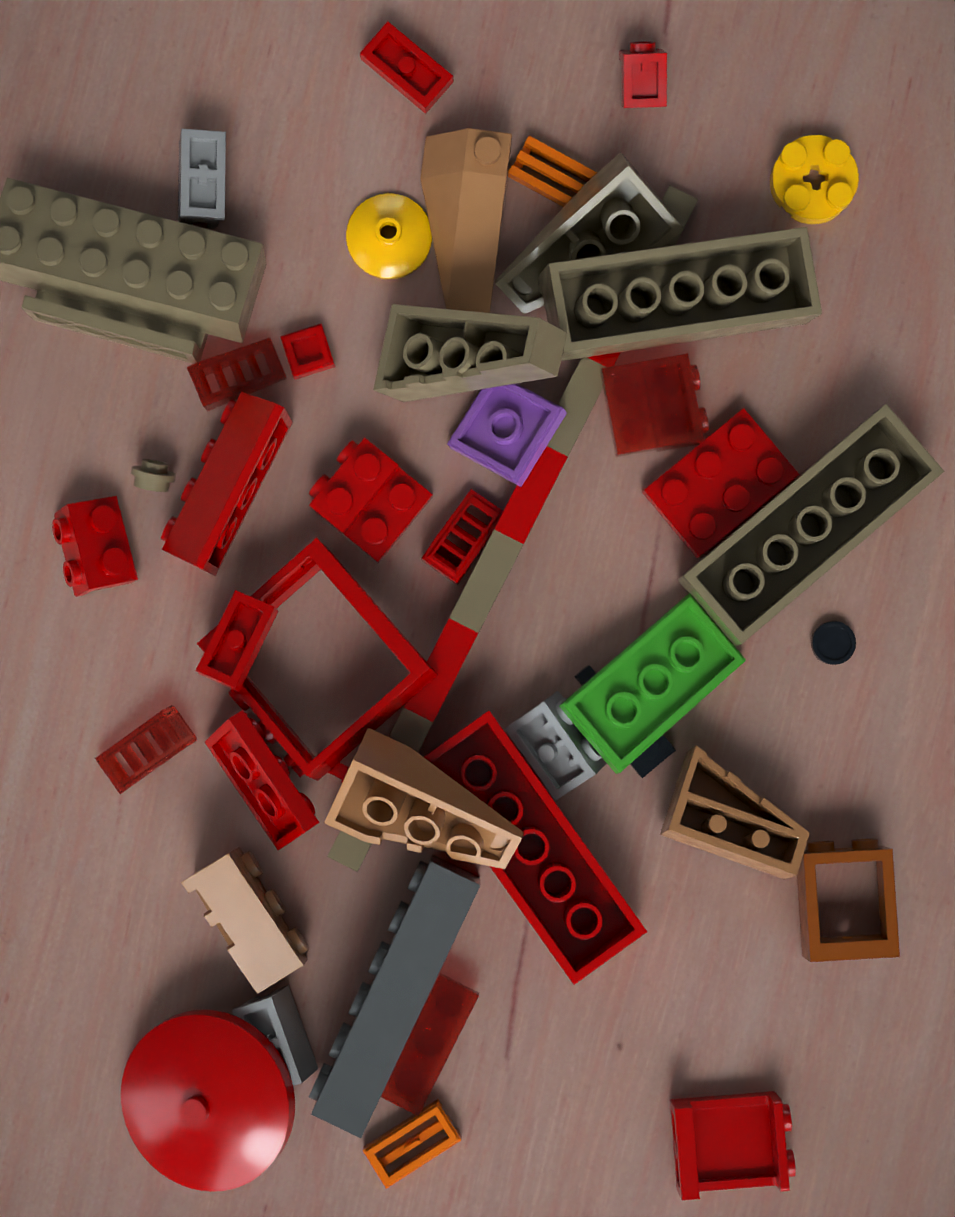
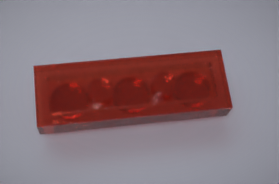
M439 973L381 1095L383 1099L419 1116L479 997V992Z

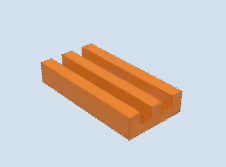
M530 135L527 137L523 149L518 153L514 165L508 171L509 178L562 207L572 197L522 170L523 166L526 165L576 193L584 184L530 155L531 152L586 182L597 174L594 170Z
M437 1099L364 1146L363 1152L387 1189L460 1142L462 1136L455 1129L452 1120L445 1113L442 1104ZM434 1115L438 1119L379 1158L377 1156V1152ZM441 1130H445L447 1136L390 1173L387 1172L385 1168L387 1165Z

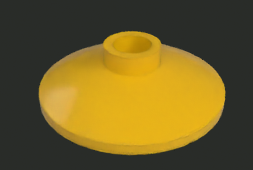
M386 193L365 200L355 209L347 225L346 241L352 259L364 272L381 279H398L413 273L423 264L430 252L432 234L428 217L416 202L403 195ZM388 225L393 226L397 230L396 235L390 239H386L380 234L381 229Z

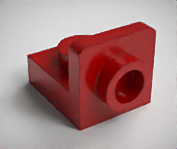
M653 41L630 42V50H619V60L622 62V107H667V52L663 49H656V42Z

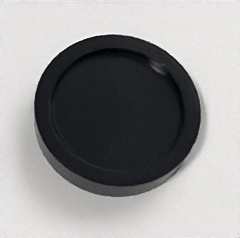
M830 621L823 623L814 631L811 638V648L816 658L821 662L829 665L842 664L853 655L856 648V638L853 631L846 624Z

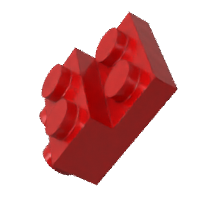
M364 437L359 444L352 440L345 446L336 459L341 466L331 478L324 474L313 485L309 495L314 499L309 506L379 563L433 498V494Z

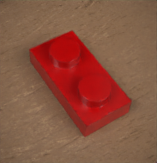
M388 21L360 52V58L364 63L425 114L454 82V76Z
M235 590L195 671L204 677L239 692L279 611L272 605Z

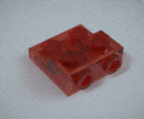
M688 353L601 369L600 375L616 457L654 450L661 452L699 445L704 440V433L709 431L708 417L704 407L698 408L695 391L701 388L700 375L697 365H690Z

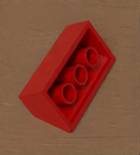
M244 392L240 393L237 401L231 399L225 407L220 420L224 427L217 440L211 438L207 443L201 456V462L205 463L197 479L192 477L188 481L181 496V501L185 502L178 518L172 516L169 519L161 536V540L165 541L162 548L163 551L216 576L293 423L283 406Z

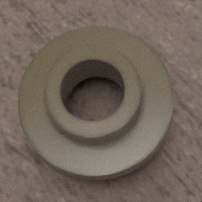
M143 459L142 465L132 466L131 474L135 476L134 486L156 492H168L170 482H175L176 474L168 471L169 464L151 459Z

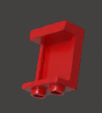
M775 1091L669 1099L676 1187L682 1201L700 1199L699 1192L765 1186H777L780 1192L790 1191L789 1177H795L796 1175L794 1153L792 1149H786L785 1132L792 1130L791 1112L789 1105L783 1104L782 1099Z

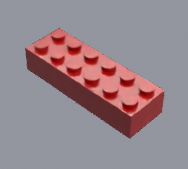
M489 710L424 756L425 759L524 832L523 838L507 867L502 869L490 866V868L574 985L647 933L645 927Z

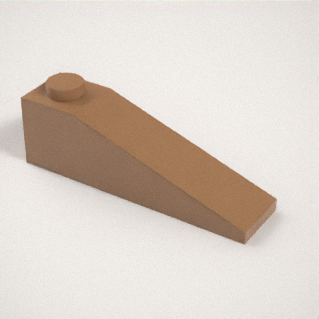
M370 728L365 733L324 822L367 843L380 845L384 839L407 844V850L422 853L424 847L446 851L451 859L502 869L507 867L524 835L523 831L411 747Z

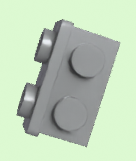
M558 691L505 728L555 801L596 775L607 764L559 707L567 698H563Z

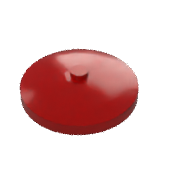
M204 1009L191 1010L174 1015L154 1027L138 1042L128 1058L121 1084V1105L130 1137L151 1166L168 1179L182 1186L210 1192L226 1191L241 1187L260 1176L278 1158L288 1142L295 1117V1094L288 1068L273 1043L256 1027L237 1016L226 1012Z

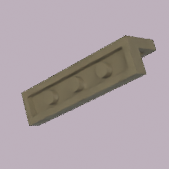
M37 290L35 298L25 295L21 307L33 320L196 365H200L208 334L40 290Z

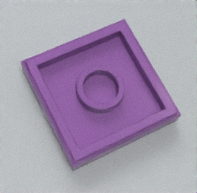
M517 383L481 389L447 445L452 450L522 487L567 412L563 407Z

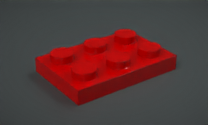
M743 408L645 488L642 493L695 557L699 558L800 474L745 408Z
M241 710L227 719L205 741V744L279 851L320 822L315 816V808L311 800L304 793H299L290 780V772L286 763L279 756L273 755L265 743L264 732L260 725L254 719L248 718L244 710Z

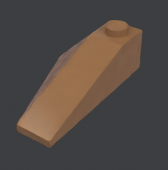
M467 128L426 137L420 180L446 309L490 313L511 153V133Z

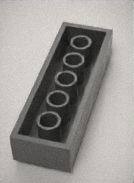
M433 854L428 864L420 860L407 888L414 892L409 904L403 901L400 902L388 928V931L395 935L390 944L381 942L368 970L375 977L371 985L362 982L348 1013L354 1016L355 1019L352 1025L343 1022L329 1053V1056L335 1058L332 1066L326 1063L323 1064L312 1087L309 1098L316 1102L311 1115L362 1138L480 888L479 876Z

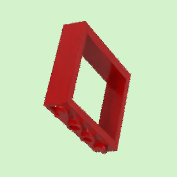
M316 537L256 590L251 597L272 605L277 609L316 573L322 570L410 672L407 677L316 757L248 676L239 692L234 689L228 691L231 698L242 710L246 712L250 708L260 719L258 724L264 732L265 739L272 745L278 741L288 753L283 757L288 767H291L300 778L305 774L307 777L319 781L362 742L368 728L375 731L438 674L334 554ZM217 626L197 642V645L203 652H205Z

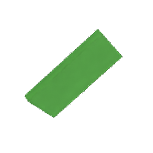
M689 593L561 703L559 707L615 774H618L742 665L746 659Z

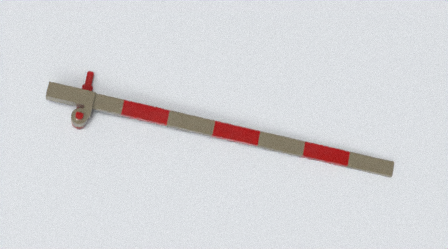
M669 185L662 202L684 228L698 199ZM682 232L664 247L675 246ZM621 352L581 358L558 403L567 412L566 416L522 487L516 485L427 660V663L438 675L404 705L389 735L390 738L411 747L417 753ZM339 762L328 773L341 779L342 783L349 767ZM340 831L327 857L358 872L372 843L364 842Z

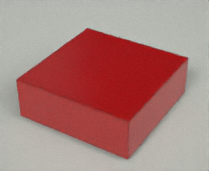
M322 323L280 336L294 380L335 367Z

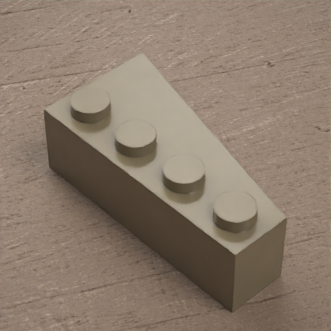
M392 304L373 390L399 401L408 402L557 377L567 332L537 317Z

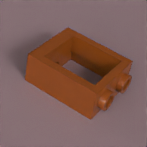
M878 839L851 840L852 847L835 848L834 841L807 842L808 850H805L797 874L802 956L809 962L900 957L893 849L879 846ZM876 861L881 934L820 937L815 865Z

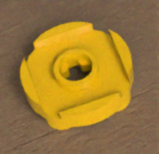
M822 135L803 136L788 143L776 160L770 174V190L776 204L780 208L782 206L786 212L792 215L791 218L804 224H822L833 220L848 207L857 191L859 182L857 164L850 154L849 146L842 140H833ZM810 170H817L825 178V181L821 182L818 190H813L811 183L804 182L803 176L809 175Z

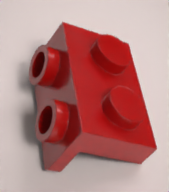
M117 496L66 504L54 514L55 519L52 522L53 535L56 542L62 545L66 560L63 564V574L67 585L73 588L75 597L84 596L95 590L130 584L138 580Z

